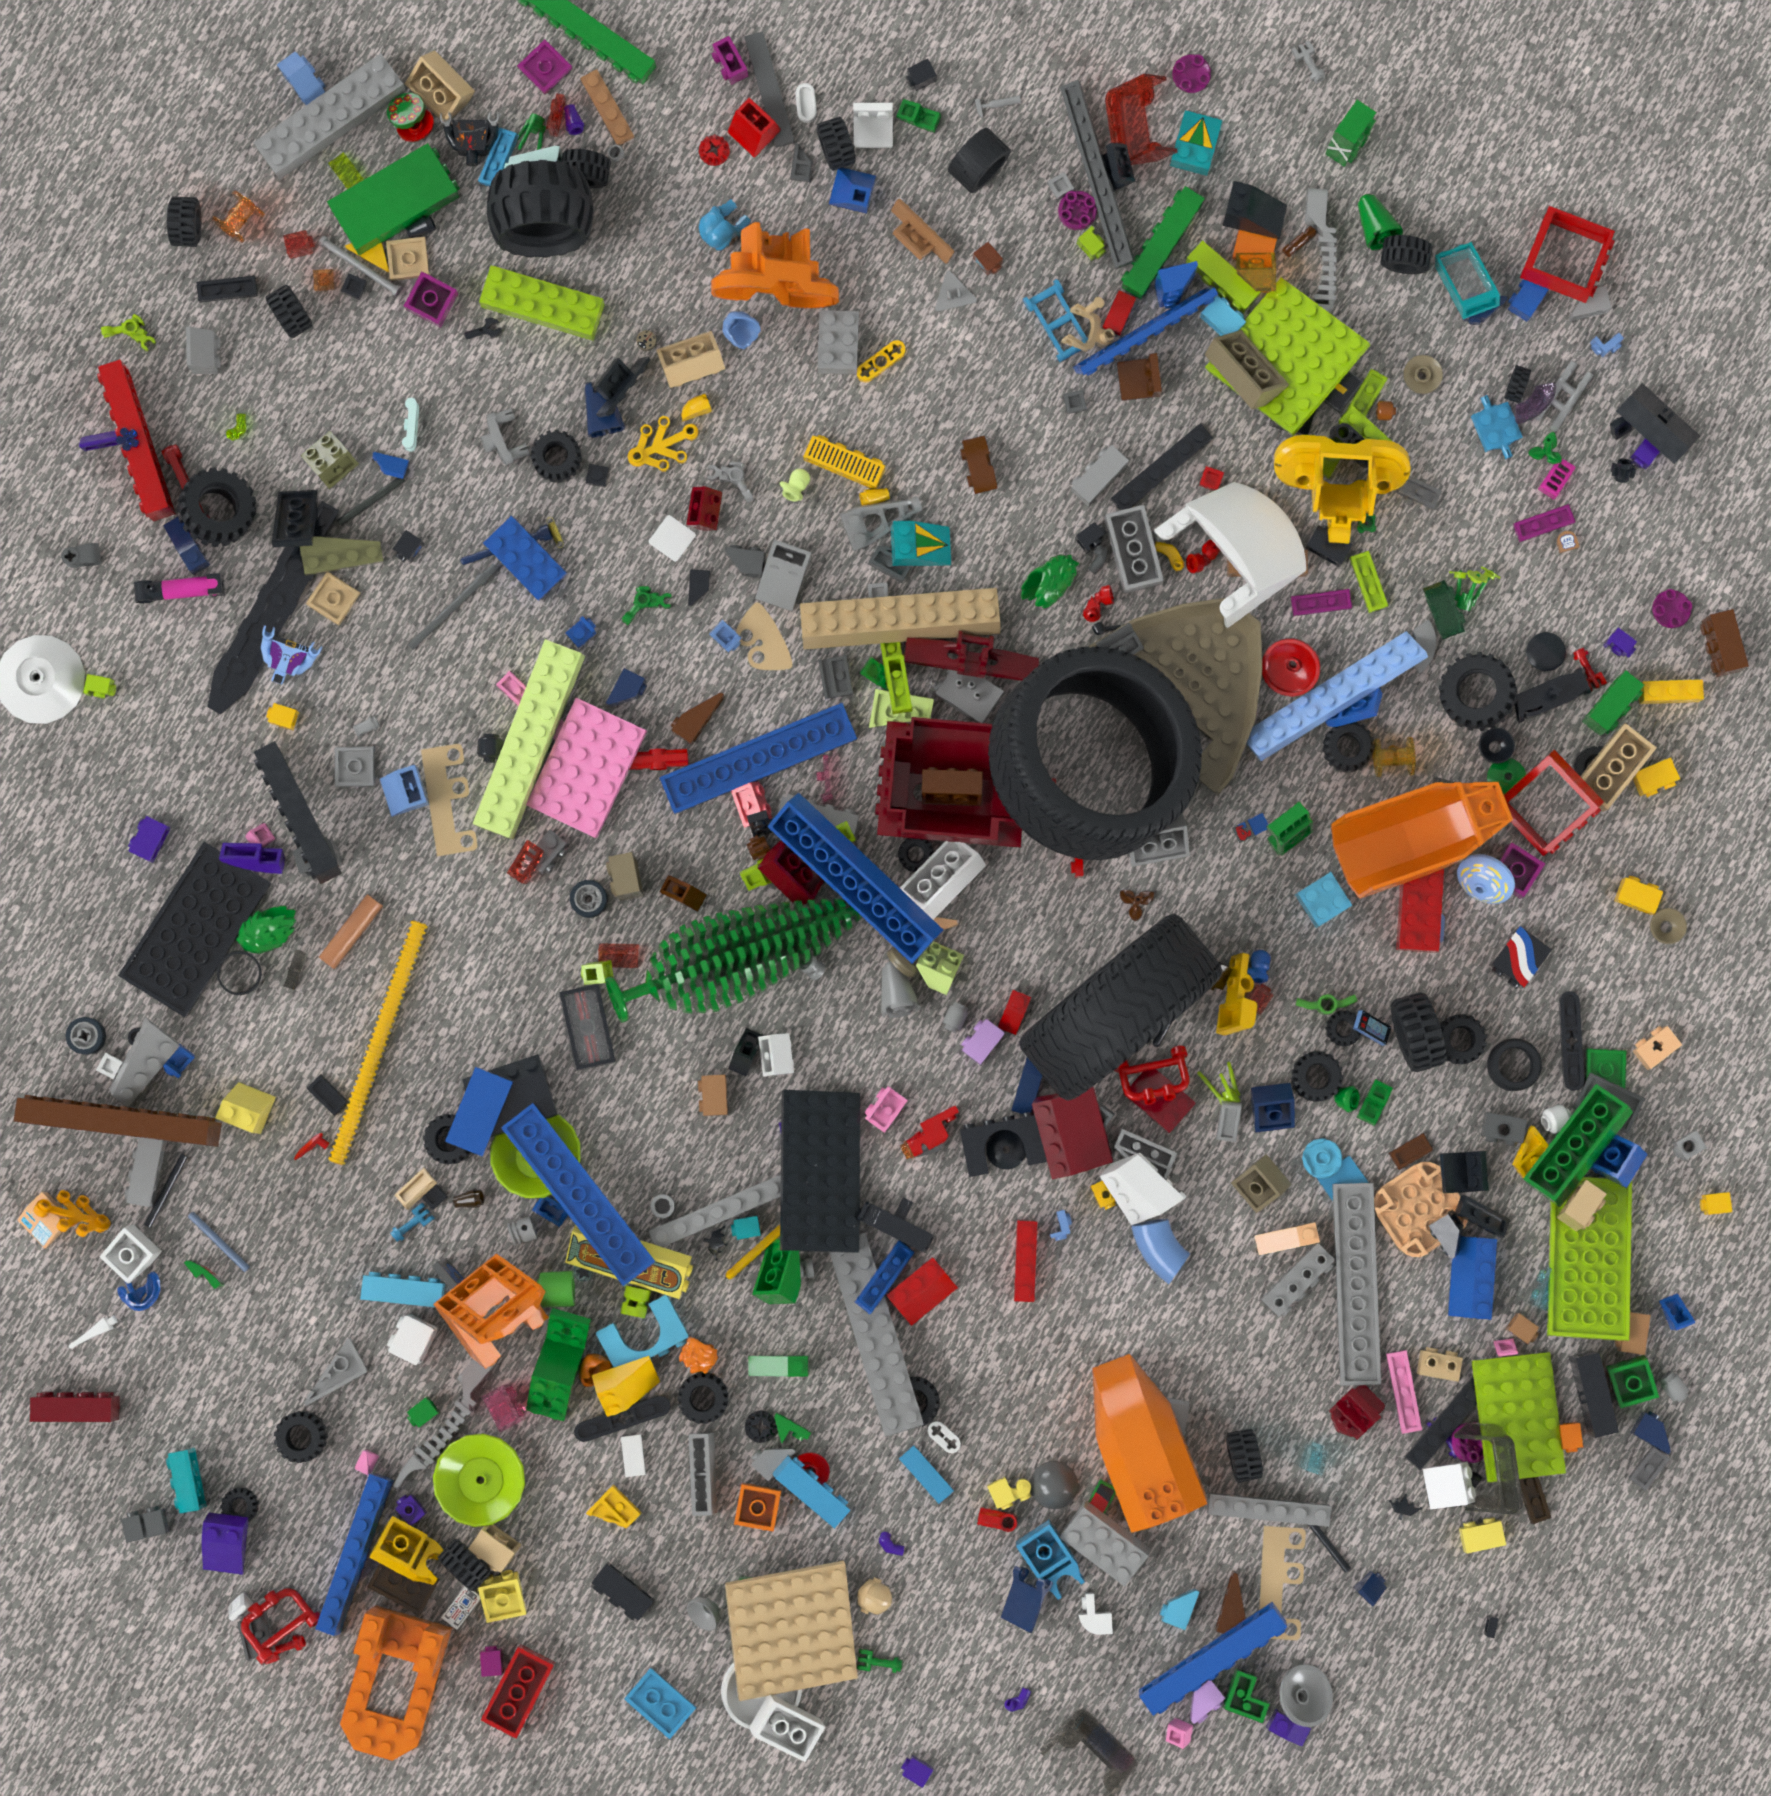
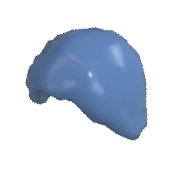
M732 311L724 319L722 331L735 347L745 349L757 339L761 328L759 322L747 313Z

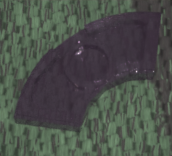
M1555 382L1535 386L1533 394L1523 403L1516 405L1515 421L1517 424L1532 420L1550 405L1556 393Z

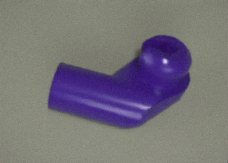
M882 1532L879 1537V1544L883 1550L889 1554L903 1556L905 1546L893 1544L890 1539L891 1534L889 1532Z

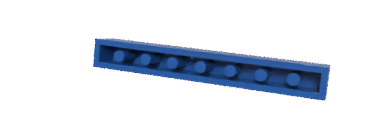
M376 1473L369 1474L315 1628L316 1630L332 1636L340 1635L391 1490L393 1479Z
M1273 1602L1269 1603L1140 1688L1139 1697L1153 1716L1157 1713L1165 1712L1170 1704L1180 1702L1188 1692L1197 1691L1202 1686V1683L1215 1679L1223 1669L1228 1670L1233 1667L1235 1661L1240 1658H1247L1252 1653V1650L1265 1646L1273 1636L1278 1637L1282 1635L1287 1628L1285 1618Z

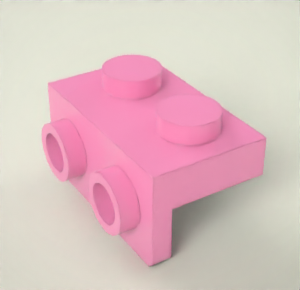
M889 1086L886 1089L882 1087L876 1096L878 1101L875 1105L870 1104L865 1111L867 1115L865 1119L884 1133L908 1102L907 1099Z

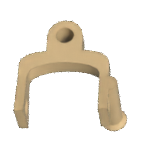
M1096 297L1094 302L1086 307L1076 304L1070 309V312L1090 320L1091 329L1087 342L1083 343L1071 334H1068L1062 339V343L1085 352L1092 349L1094 345L1103 348L1111 343L1115 337L1114 331L1109 328L1106 330L1100 328V317L1093 313L1097 308L1104 306V300L1101 297Z

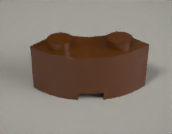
M985 436L963 440V449H960L962 461L966 460L969 471V475L966 476L968 486L973 487L975 494L998 489Z

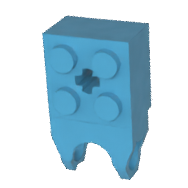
M1050 1519L1016 1541L1017 1549L1036 1577L1053 1582L1049 1591L1058 1600L1062 1598L1057 1585V1581L1061 1576L1070 1575L1078 1580L1080 1584L1085 1583L1079 1571L1076 1558L1066 1543L1060 1538V1534ZM1040 1547H1047V1552L1039 1551Z

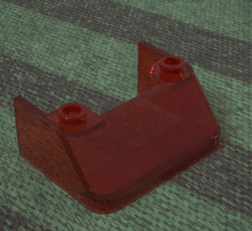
M1144 73L1110 89L1106 94L1105 104L1111 143L1127 144L1131 165L1157 162L1177 153V148L1162 147L1158 142L1150 143L1145 107L1153 102L1154 86L1167 81L1166 76Z

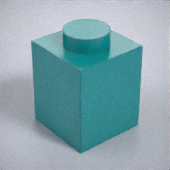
M758 1216L734 1220V1224L731 1225L732 1236H736L737 1240L761 1236Z

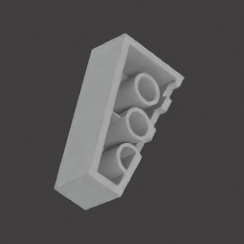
M145 1017L143 1025L137 1033L135 1041L109 1089L112 1096L127 1107L130 1106L180 1046L177 1040L147 1017Z

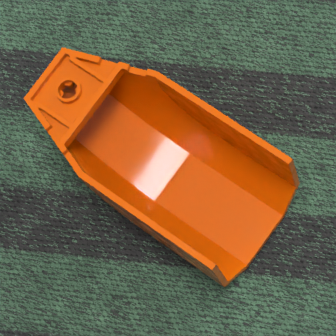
M1436 782L1344 814L1331 824L1333 847L1347 884L1358 898L1361 899L1429 875L1463 860L1510 823L1513 818L1499 782Z
M1131 1354L1093 1367L1095 1435L1131 1533L1152 1528L1206 1505L1208 1500L1169 1400L1162 1394Z

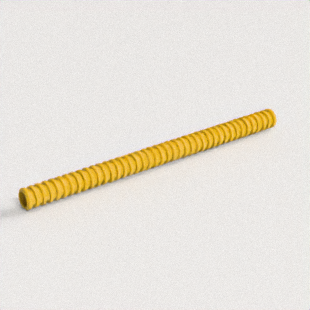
M414 920L410 922L412 925L408 928L410 931L406 934L408 936L407 939H404L405 945H402L403 950L400 951L402 954L398 957L400 960L396 962L397 968H394L395 974H392L391 986H388L389 991H386L387 997H384L385 1003H382L383 1008L380 1009L381 1014L378 1015L377 1026L373 1028L375 1031L371 1034L373 1037L369 1040L371 1042L367 1046L369 1049L365 1051L367 1054L363 1057L365 1059L361 1063L363 1066L359 1068L361 1072L357 1074L358 1080H355L354 1092H351L350 1103H347L346 1115H343L342 1118L344 1120L340 1123L342 1126L338 1129L340 1132L336 1134L338 1138L334 1140L336 1143L332 1146L334 1149L330 1152L332 1154L331 1157H328L331 1162L345 1165L346 1162L344 1160L348 1158L346 1154L350 1152L348 1149L352 1146L350 1143L354 1140L352 1138L353 1135H356L354 1131L358 1129L357 1123H360L359 1117H362L363 1105H366L365 1100H368L367 1094H370L369 1088H372L371 1082H374L373 1077L376 1076L377 1065L381 1063L379 1059L383 1057L381 1054L385 1051L383 1048L387 1045L385 1043L386 1040H389L388 1034H391L389 1031L390 1028H393L391 1026L392 1023L395 1022L393 1019L397 1017L396 1011H399L398 1005H401L402 993H405L404 988H407L406 982H409L408 976H411L410 970H413L412 965L415 964L416 953L420 951L418 947H421L422 944L420 942L424 939L422 936L426 933L424 930L428 928L426 924Z

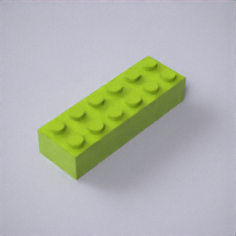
M492 265L490 266L479 300L482 308L591 341L594 340L605 305L603 298Z

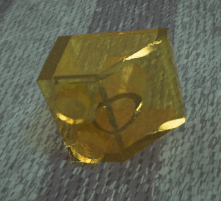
M1236 253V271L1255 291L1262 293L1276 291L1275 253Z

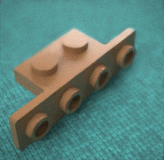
M900 198L896 200L891 211L903 223L892 234L919 260H922L933 251L947 264L953 256L954 250L921 217L911 210Z

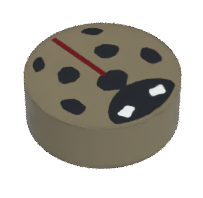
M645 330L638 334L636 341L641 350L650 351L656 346V337L651 331Z

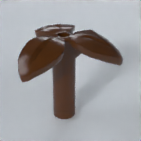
M1121 890V900L1125 904H1133L1128 910L1129 916L1133 921H1138L1143 913L1139 904L1148 905L1153 900L1154 892L1142 891L1135 897L1133 891Z

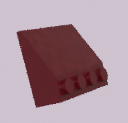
M1094 1086L1079 1097L1069 1101L1061 1098L1057 1093L1035 1098L1032 1107L1052 1180L1072 1176L1113 1163Z

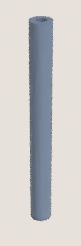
M194 1211L188 1215V1218L243 1272L250 1268Z

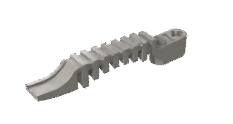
M1308 188L1305 225H1311L1320 235L1317 246H1321L1319 256H1323L1321 265H1324L1321 270V279H1319V284L1322 285H1318L1317 294H1314L1313 301L1320 303L1318 304L1319 306L1331 312L1336 301V296L1334 295L1336 291V286H1334L1336 282V276H1334L1336 267L1334 266L1337 258L1334 257L1337 251V247H1335L1337 238H1334L1336 228H1328L1326 226L1328 189Z
M473 1359L462 1371L457 1380L462 1384L463 1400L459 1399L454 1403L461 1411L458 1412L455 1409L450 1413L456 1419L455 1422L451 1418L447 1419L445 1423L450 1427L449 1430L445 1426L439 1430L444 1435L443 1438L438 1434L432 1437L438 1443L437 1446L430 1440L423 1444L431 1451V1454L421 1446L416 1447L415 1451L425 1459V1462L415 1454L414 1456L412 1455L393 1485L396 1489L400 1488L412 1471L426 1469L436 1461L435 1457L443 1452L441 1449L449 1444L447 1441L455 1436L453 1433L461 1428L459 1425L467 1420L465 1417L473 1412L471 1406L477 1405L478 1401L472 1397V1392L497 1363L485 1369Z

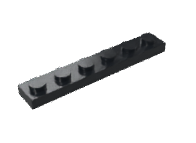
M1200 423L1111 497L1112 502L1120 511L1131 508L1208 444L1213 437Z
M1473 1376L1404 1456L1418 1470H1421L1476 1406L1477 1400Z

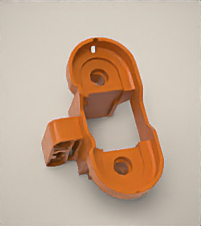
M760 222L752 223L741 230V252L730 254L731 269L721 271L720 274L711 280V294L720 299L748 301L758 292L773 294L782 305L794 308H824L839 303V288L828 279L820 278L819 262L810 260V229L804 228L792 235L789 241V232H785L782 236H769L767 231H762V228H760Z

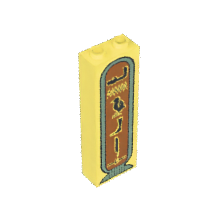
M575 1225L571 1234L565 1263L617 1279ZM640 1240L656 1262L633 1279L630 1284L680 1299L682 1292L686 1293L690 1281H687V1277H690L693 1270V1265H690L692 1256Z

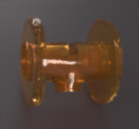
M234 190L232 195L238 200L237 204L229 210L227 217L223 221L216 216H213L212 220L229 236L243 243L245 239L238 233L253 213L261 218L265 214L251 200Z

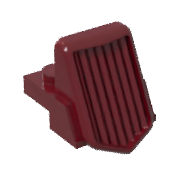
M1358 1385L1355 1389L1349 1390L1329 1412L1338 1433L1354 1437L1358 1440L1381 1418L1379 1414L1385 1409V1404L1366 1385Z

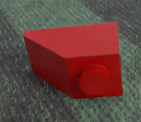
M1012 990L998 1028L1016 1035L1031 997Z

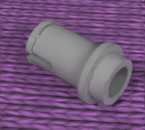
M369 716V719L353 726L358 737L372 730L376 731L380 727L375 716Z

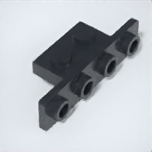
M649 357L639 358L631 369L620 358L614 359L594 385V388L606 400L596 414L598 417H608L615 412V406L626 397L628 389L636 384L637 377L648 368L647 364L651 360Z

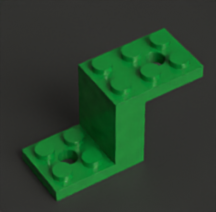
M552 1308L546 1338L532 1374L526 1411L547 1416L554 1420L565 1421L571 1390L585 1353L591 1319Z

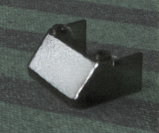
M1467 1423L1454 1434V1437L1489 1440L1492 1443L1498 1484L1494 1488L1495 1496L1478 1495L1475 1497V1502L1465 1506V1511L1501 1514L1517 1513L1522 1508L1523 1501L1514 1441L1500 1425Z
M1083 1708L1077 1709L1040 1747V1752L1044 1756L1057 1742L1065 1748H1074L1082 1741L1110 1769L1103 1778L1107 1791L1102 1796H1114L1134 1770L1136 1759L1088 1710Z

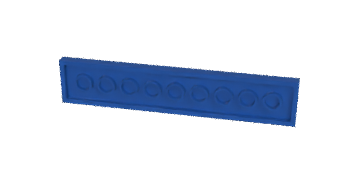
M840 703L659 778L674 814H677L729 793L745 784L756 782L856 741L857 737L843 703Z
M534 1103L501 1127L623 1287L656 1262Z

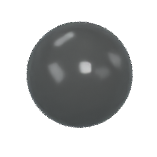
M1048 1461L1041 1464L1033 1472L1030 1480L1032 1496L1038 1504L1048 1509L1066 1507L1073 1501L1078 1491V1480L1075 1472L1067 1464L1059 1461Z

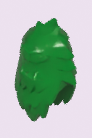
M1059 554L1051 557L1045 564L1036 568L1027 576L1026 581L1021 587L1022 593L1020 598L1022 600L1028 598L1031 601L1037 597L1035 606H1042V608L1050 607L1071 586L1076 576V566L1079 565V562L1073 560L1071 554Z
M281 905L268 908L262 912L257 911L253 917L250 916L246 922H243L236 941L245 952L249 951L255 954H262L281 947L295 929L292 926L296 922L294 918L296 910L286 909L287 906Z

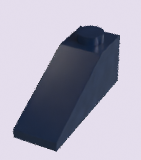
M178 516L163 525L177 552L193 575L210 566L196 540L190 537L191 532H185L183 529L184 522L180 523Z
M1027 1057L1011 1111L1021 1114L1032 1112V1103L1036 1098L1042 1079V1074Z

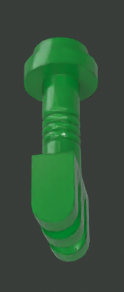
M859 1649L860 1654H866L867 1656L866 1658L858 1657V1661L864 1662L865 1666L857 1665V1670L870 1672L873 1665L892 1668V1673L901 1672L903 1660L899 1659V1657H894V1660L879 1659L873 1657L874 1650Z

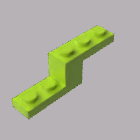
M900 642L880 643L892 714L912 712L904 656L902 655Z

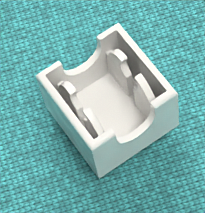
M413 1314L401 1316L396 1325V1328H398L397 1333L392 1335L387 1343V1346L390 1347L388 1352L414 1365L423 1362L439 1328Z

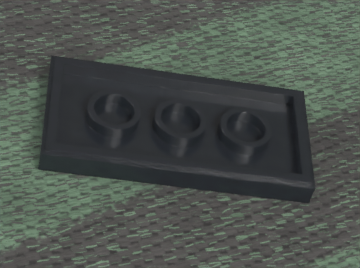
M318 490L278 492L272 536L273 548L313 546Z

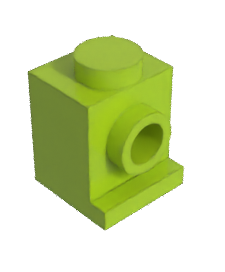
M1093 226L1078 237L1076 243L1091 261L1094 258H1101L1107 252L1104 249L1103 239L1098 234H1094L1095 229Z
M87 674L83 693L90 697L93 693L94 697L105 699V695H115L116 684H114L115 681L111 678Z
M611 960L581 965V977L584 985L605 983V978H614Z

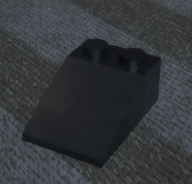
M1233 181L1223 226L1280 239L1287 205L1253 185Z

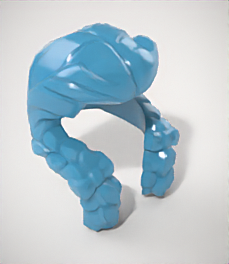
M732 199L722 206H713L712 210L704 215L699 223L698 228L703 241L718 251L728 247L733 238L741 236V230L751 222L746 215L740 217L735 226L724 220L725 216L730 215L737 208Z

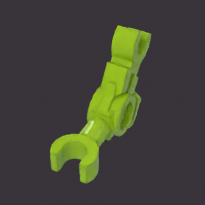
M135 314L132 315V319L126 320L120 326L101 327L104 338L123 333L130 336L138 344L141 342V347L146 352L149 351L145 346L146 342L151 341L154 345L156 344L153 337L146 336L148 332L139 326V324L145 326V323Z

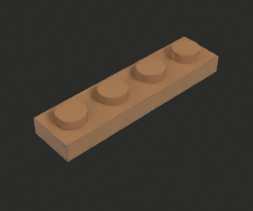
M596 69L581 77L580 80L616 145L620 146L633 139L634 135L598 70Z

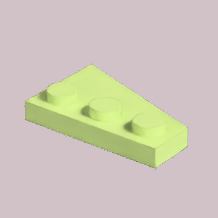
M875 689L869 728L887 725V721L911 722V717L931 719L934 699L910 695L912 712L892 714L889 691Z

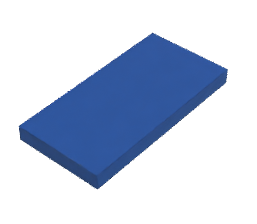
M475 1067L445 1142L483 1157L513 1081Z

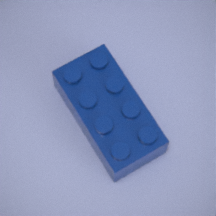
M510 516L483 542L538 601L547 595L568 574L514 516Z

